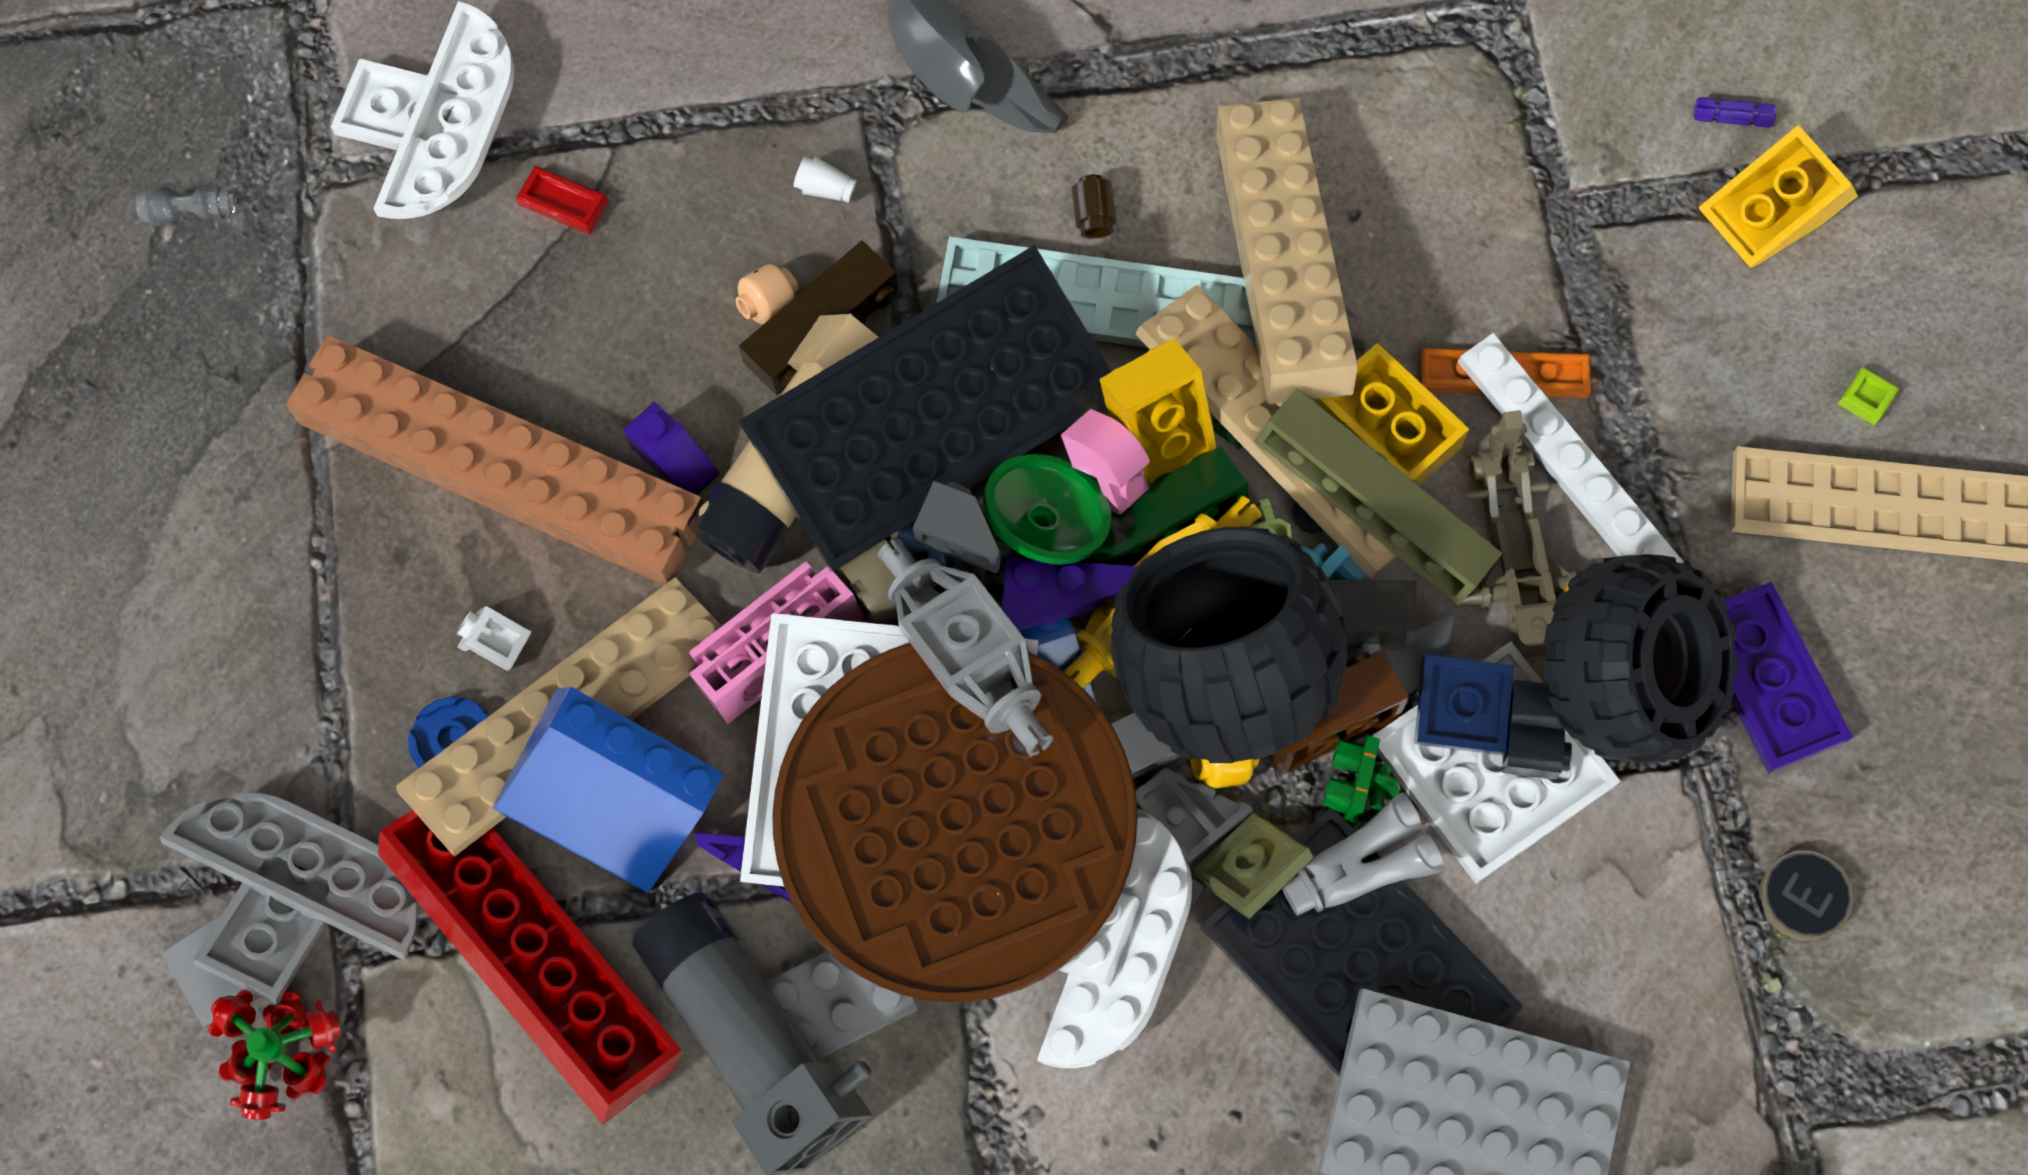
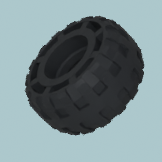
M1644 554L1604 558L1603 563L1591 564L1586 570L1579 572L1569 581V590L1560 593L1552 609L1554 615L1551 623L1547 624L1544 643L1547 644L1546 660H1543L1544 678L1548 679L1550 688L1548 697L1554 712L1560 714L1563 719L1561 721L1562 727L1572 738L1578 739L1582 746L1594 750L1595 755L1618 761L1665 763L1666 760L1680 759L1702 747L1705 743V737H1712L1723 722L1721 717L1724 710L1730 707L1734 694L1732 686L1734 675H1737L1738 657H1735L1734 640H1737L1734 623L1729 620L1726 612L1728 606L1719 590L1712 589L1713 583L1711 579L1702 571L1694 569L1688 563L1676 562L1675 557Z

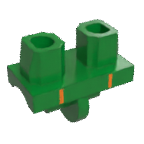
M1367 735L1363 744L1339 740L1334 751L1331 767L1353 773L1352 780L1349 783L1330 777L1322 805L1344 813L1343 818L1349 825L1354 827L1357 823L1358 814L1364 812L1368 795L1371 796L1370 807L1382 809L1384 799H1393L1399 795L1400 791L1399 782L1389 777L1391 772L1389 765L1379 764L1377 773L1373 774L1380 739Z

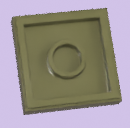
M1254 812L1201 861L1191 873L1208 890L1250 919L1302 870L1314 856L1307 846Z

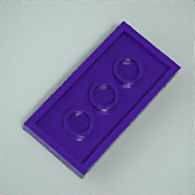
M1772 581L1725 599L1728 606L1726 612L1729 620L1734 623L1737 640H1734L1735 657H1738L1737 675H1734L1732 690H1734L1732 703L1768 774L1850 741L1853 736Z

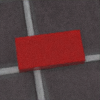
M534 166L516 197L519 206L588 235L593 231L609 202L607 195L538 166Z

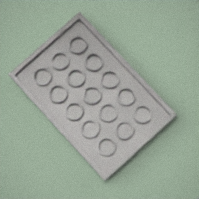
M1360 989L1317 1173L1324 1175H1608L1630 1062L1367 989Z

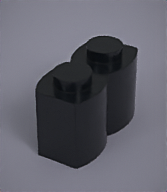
M1515 679L1512 682L1506 754L1502 755V773L1556 780L1562 773V769H1569L1572 744L1565 742V729L1561 724L1563 719L1560 714L1554 712L1548 697L1550 693L1549 684Z

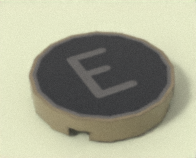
M1793 851L1779 857L1764 872L1759 886V898L1762 899V905L1765 909L1763 912L1768 922L1781 934L1798 941L1819 940L1837 932L1849 919L1854 903L1852 885L1844 870L1830 857L1815 851Z

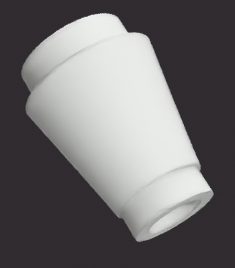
M804 156L798 168L793 187L801 189L803 195L838 201L842 200L849 203L857 180L817 156H814L813 159Z

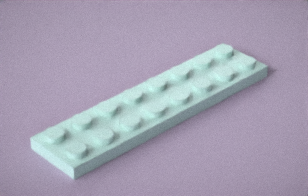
M949 236L937 302L1027 250L1028 247ZM1038 249L1092 340L1148 348L1135 335L1140 325L1198 285L1256 345L1244 278Z

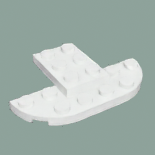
M457 2L428 75L360 58L355 67L331 128L335 135L397 150L373 208L378 217L409 219L438 211L451 204L470 187L483 165L511 94L514 81V63L507 41L498 29L497 24L484 12L469 4Z
M1137 809L1136 846L1131 869L1123 892L1113 912L1089 944L1064 967L1059 969V971L1069 975L1037 1061L1041 1064L1058 1068H1080L1094 1065L1096 1061L1109 1056L1118 1049L1122 1051L1130 1045L1145 1028L1156 1007L1190 911L1192 878L1189 865L1174 836L1160 821L1140 809Z

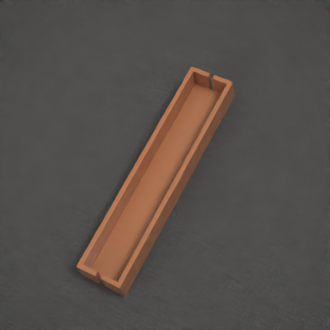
M328 334L309 364V368L313 372L312 376L303 374L285 404L297 422L304 427L662 585L675 578L687 556L682 543L691 547L697 537L688 525L703 504L700 496ZM676 531H678L680 538L675 536Z

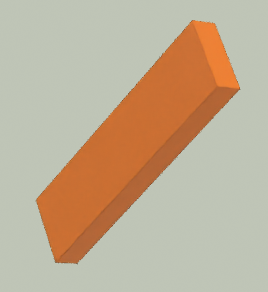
M1421 348L1420 383L1427 390L1437 393L1483 394L1458 363L1460 356L1470 349ZM1509 351L1546 397L1588 399L1591 394L1590 354Z

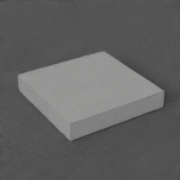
M221 915L161 953L203 1028L207 1030L213 1021L212 1004L220 997L227 995L235 996L243 990V988L194 964L193 959ZM253 994V999L251 1002L258 999L259 996Z

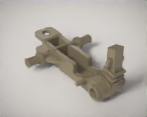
M1521 410L1503 412L1499 424L1491 425L1490 438H1488L1490 450L1478 451L1477 456L1470 457L1471 478L1473 481H1480L1481 490L1468 492L1466 498L1468 500H1484L1492 545L1501 551L1502 555L1496 561L1486 581L1480 582L1478 587L1459 606L1455 604V607L1480 604L1482 608H1487L1493 602L1504 601L1511 642L1523 657L1546 655L1547 643H1544L1547 624L1551 623L1554 615L1552 609L1557 601L1555 595L1565 591L1567 583L1576 576L1575 571H1566L1545 552L1539 518H1534L1531 493L1547 491L1551 485L1548 482L1530 484V475L1534 474L1535 470L1534 456L1531 449L1524 450L1522 447L1520 435L1527 432V427L1522 421ZM1516 490L1517 497L1514 498L1515 505H1519L1520 511L1499 514L1498 507H1503V500H1497V492ZM1533 570L1534 575L1516 578L1515 573Z

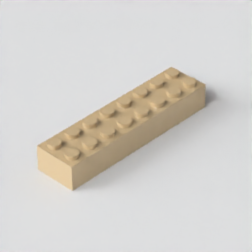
M1290 98L1218 106L1216 139L1268 404L1284 403L1296 389H1299L1312 399L1353 395L1358 365L1300 99Z

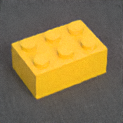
M1175 338L1152 348L1146 354L1122 367L1114 369L1108 375L1100 378L1109 417L1121 423L1135 436L1150 460L1142 469L1148 486L1153 484L1159 476L1165 473H1173L1186 466L1197 455L1209 453L1217 448L1202 371Z
M1376 343L1357 360L1358 366L1353 395L1316 399V402L1338 422L1349 427L1358 438L1373 450L1384 455L1393 466L1409 479L1416 481L1421 486L1462 448L1469 428L1381 345Z

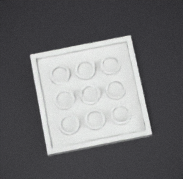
M1509 642L1483 660V662L1514 665L1513 681L1515 679L1543 683L1512 642ZM1418 705L1372 736L1380 739L1377 754L1386 765L1391 767L1392 774L1475 884L1481 882L1611 791L1621 782L1602 757L1595 755L1594 750L1582 746L1579 740L1572 738L1566 730L1565 742L1572 744L1571 762L1569 769H1562V773L1556 780L1502 773V755L1414 744Z

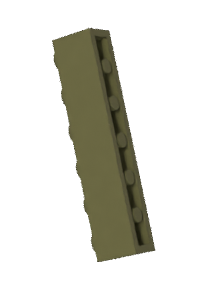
M1296 389L1273 414L1254 441L1458 606L1477 587L1502 555V552L1494 547L1486 537L1474 531L1459 519L1451 509L1439 503L1424 491L1416 481L1409 479L1393 466L1384 455L1373 450L1358 438L1349 427L1338 422L1323 410L1314 399L1307 397L1299 389Z

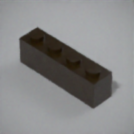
M861 240L739 345L743 363L777 396L786 388L797 372L788 362L820 315L851 314L864 325L866 318L877 308L883 309L887 307L896 297L898 291L896 272Z

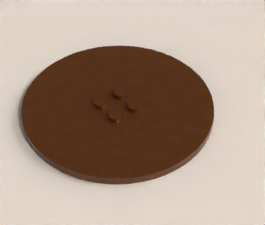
M911 643L889 649L866 660L846 673L812 706L789 743L779 770L772 812L773 841L783 884L795 910L817 941L844 966L879 987L912 998L947 1003L976 1002L1020 991L1047 978L1077 956L1098 934L1113 912L1123 892L1132 865L1138 823L1135 786L1125 750L1115 729L1092 697L1069 675L1050 662L1028 652L1032 683L1041 694L1040 702L1034 709L1033 714L1053 737V741L1044 751L1039 744L1036 745L1039 750L1037 755L1029 756L1025 747L1011 729L1000 733H990L982 718L947 693ZM1012 677L1010 683L1015 690L1018 686L1014 677Z

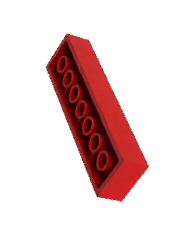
M413 810L380 830L378 855L602 1125L675 1071L682 1052L681 1048L493 827L455 857Z

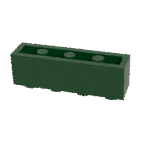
M1221 446L1209 453L1197 455L1186 466L1173 473H1165L1159 476L1153 484L1148 486L1149 490L1121 515L1111 511L1109 534L1101 548L1087 558V563L1134 566L1160 540L1194 524L1195 519L1200 514H1205L1217 522L1238 502L1241 496L1249 499L1248 482Z

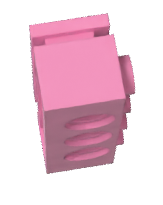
M805 561L689 651L690 656L697 665V668L689 673L702 695L727 725L762 698L768 648L766 643L769 639L771 613L801 616L807 609L812 607L805 617L859 622L864 618L854 594L833 571L830 572L828 567H825L815 575L812 567ZM744 661L737 669L732 671L738 663Z

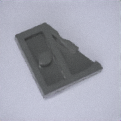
M1166 768L1135 791L1137 808L1156 818L1170 831L1181 847L1188 865L1246 820L1254 811L1249 804L1244 802L1240 804L1217 794L1216 790L1201 783H1191L1184 776Z

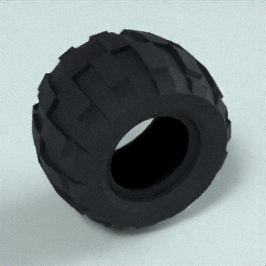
M1248 526L1223 527L1201 531L1172 542L1143 560L1130 573V580L1119 589L1114 602L1115 611L1112 616L1111 653L1114 668L1126 702L1147 731L1152 732L1159 742L1170 746L1173 753L1187 759L1200 758L1209 760V763L1232 764L1237 761L1257 760L1276 754L1277 751L1293 743L1300 742L1316 730L1315 725L1321 719L1329 716L1338 702V692L1343 684V671L1347 669L1348 649L1347 629L1340 602L1322 568L1317 567L1310 554L1303 551L1301 545L1290 537L1270 533L1268 529Z

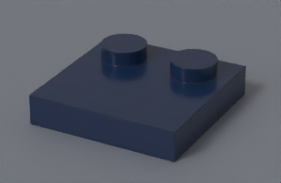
M1425 654L1422 657L1414 744L1494 755L1506 754L1514 665Z

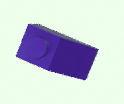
M655 401L624 429L631 449L670 484L698 495L720 474L685 429Z

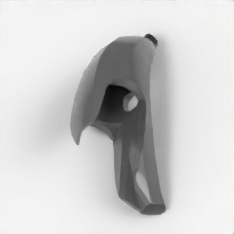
M889 0V27L895 45L914 74L943 103L953 109L968 112L972 100H974L1004 122L1029 132L1055 133L1066 125L1068 115L990 36L948 0Z

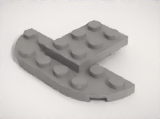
M253 792L233 793V797L218 799L207 804L203 801L178 816L160 836L161 844L242 882L193 959L195 966L243 989H247L251 993L276 1005L327 923L404 961L411 949L416 930V902L406 887L378 855L379 845L289 801L268 794Z

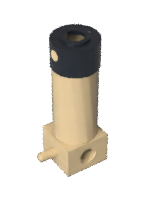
M851 314L820 315L788 362L797 372L782 394L877 339L878 336ZM749 440L721 482L715 485L688 526L706 546L736 566L744 567L751 572L759 574L788 533V528L796 515Z

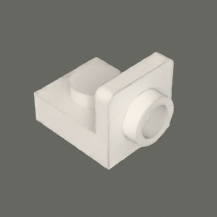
M485 606L478 610L476 614L470 611L457 631V634L462 636L458 648L463 651L471 650L508 671L515 663L531 631Z

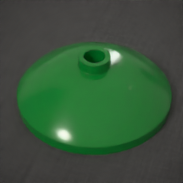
M1026 454L1008 459L992 472L984 490V511L995 533L1009 547L1036 561L1049 564H1071L1085 560L1101 548L1111 528L1110 506L1106 496L1102 494L1100 486L1090 475L1073 468L1072 463L1054 456Z

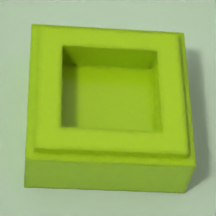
M1862 366L1837 404L1875 426L1900 388Z

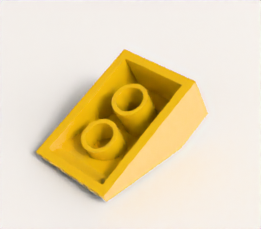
M1797 125L1698 208L1745 263L1753 269L1826 223L1858 197L1850 181L1805 131Z

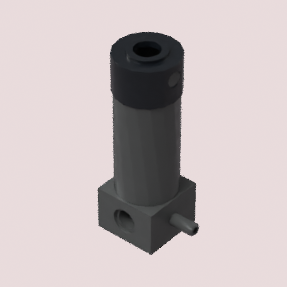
M701 892L681 898L661 910L645 923L634 936L632 946L660 989L666 992L743 1109L731 1122L765 1174L780 1175L803 1172L873 1116L854 1089L871 1075V1069L864 1061L860 1060L846 1072L842 1071L838 1063H819L739 944V938L711 896L706 892Z

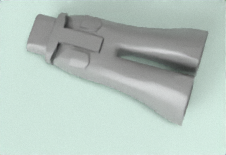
M1403 792L1390 800L1372 820L1358 831L1314 856L1296 874L1297 876L1293 877L1282 888L1285 897L1297 916L1313 908L1317 912H1321L1323 908L1344 904L1385 885L1405 879L1429 876L1445 869L1441 854L1427 833L1382 858L1368 863L1362 862L1365 858L1421 831L1422 824L1412 802Z

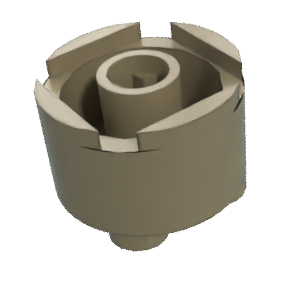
M889 536L838 567L837 571L844 584L854 594L864 610L863 614L869 623L896 626L899 624L897 609L888 597L889 588L896 578L878 557L879 550L886 543L892 551L895 550L891 544L893 539Z

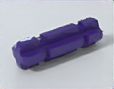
M1699 97L1694 105V119L1711 122V119L1714 118L1716 123L1750 126V122H1755V127L1770 128L1776 119V105L1759 102L1758 106H1754V102L1730 99H1720V102H1715V98Z

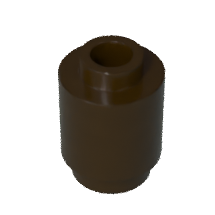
M1085 175L1071 188L1076 227L1080 229L1081 236L1087 239L1107 237L1113 233V225L1116 223L1112 183L1109 180L1103 179L1101 175Z

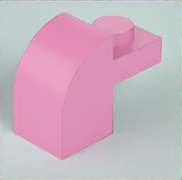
M1090 409L1061 434L1073 468L1097 478L1102 494L1106 496L1112 512L1121 515L1149 490L1142 469L1150 460L1135 436L1115 419Z

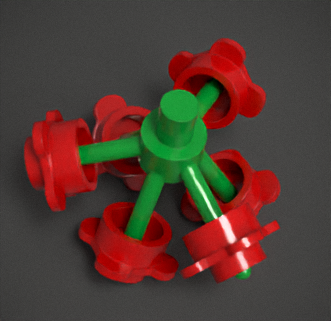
M243 989L235 996L227 995L220 997L212 1004L213 1021L208 1027V1032L213 1037H219L223 1033L230 1038L238 1037L244 1033L248 1036L247 1041L238 1040L231 1046L232 1054L227 1062L222 1063L218 1069L219 1077L223 1081L232 1080L241 1085L240 1096L231 1098L230 1105L239 1107L244 1118L254 1121L266 1120L271 1118L272 1112H283L286 1110V1104L278 1103L279 1088L266 1084L267 1071L273 1067L275 1061H279L285 1066L283 1081L288 1085L286 1095L290 1099L296 1100L306 1093L318 1094L325 1087V1067L330 1061L328 1054L320 1051L313 1056L308 1052H300L291 1058L284 1053L285 1044L307 1037L313 1049L328 1046L330 1054L336 1052L333 1039L341 1037V1020L337 1019L334 1010L325 1012L321 1000L315 1001V1011L308 1010L300 1001L301 997L298 992L287 990L277 1005L269 1004L264 1008L262 1015L267 1028H259L257 1030L252 1026L256 1018V1011L249 1004L253 999V994L249 990Z

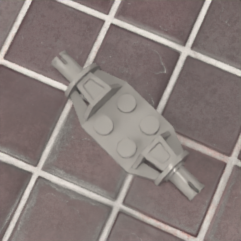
M898 538L891 540V544L895 548L894 551L891 550L887 543L884 544L878 552V557L896 578L889 588L888 597L896 606L899 628L947 693L982 718L990 733H1000L1011 729L1025 747L1029 756L1039 754V750L1036 747L1037 744L1044 751L1053 741V737L1033 714L1034 709L1040 702L1041 694L1032 683L1025 638L975 574L942 566L938 560L932 558L916 562L905 548L904 543ZM939 584L947 590L939 594L934 588ZM1012 677H1014L1018 686L1015 690L1010 683Z

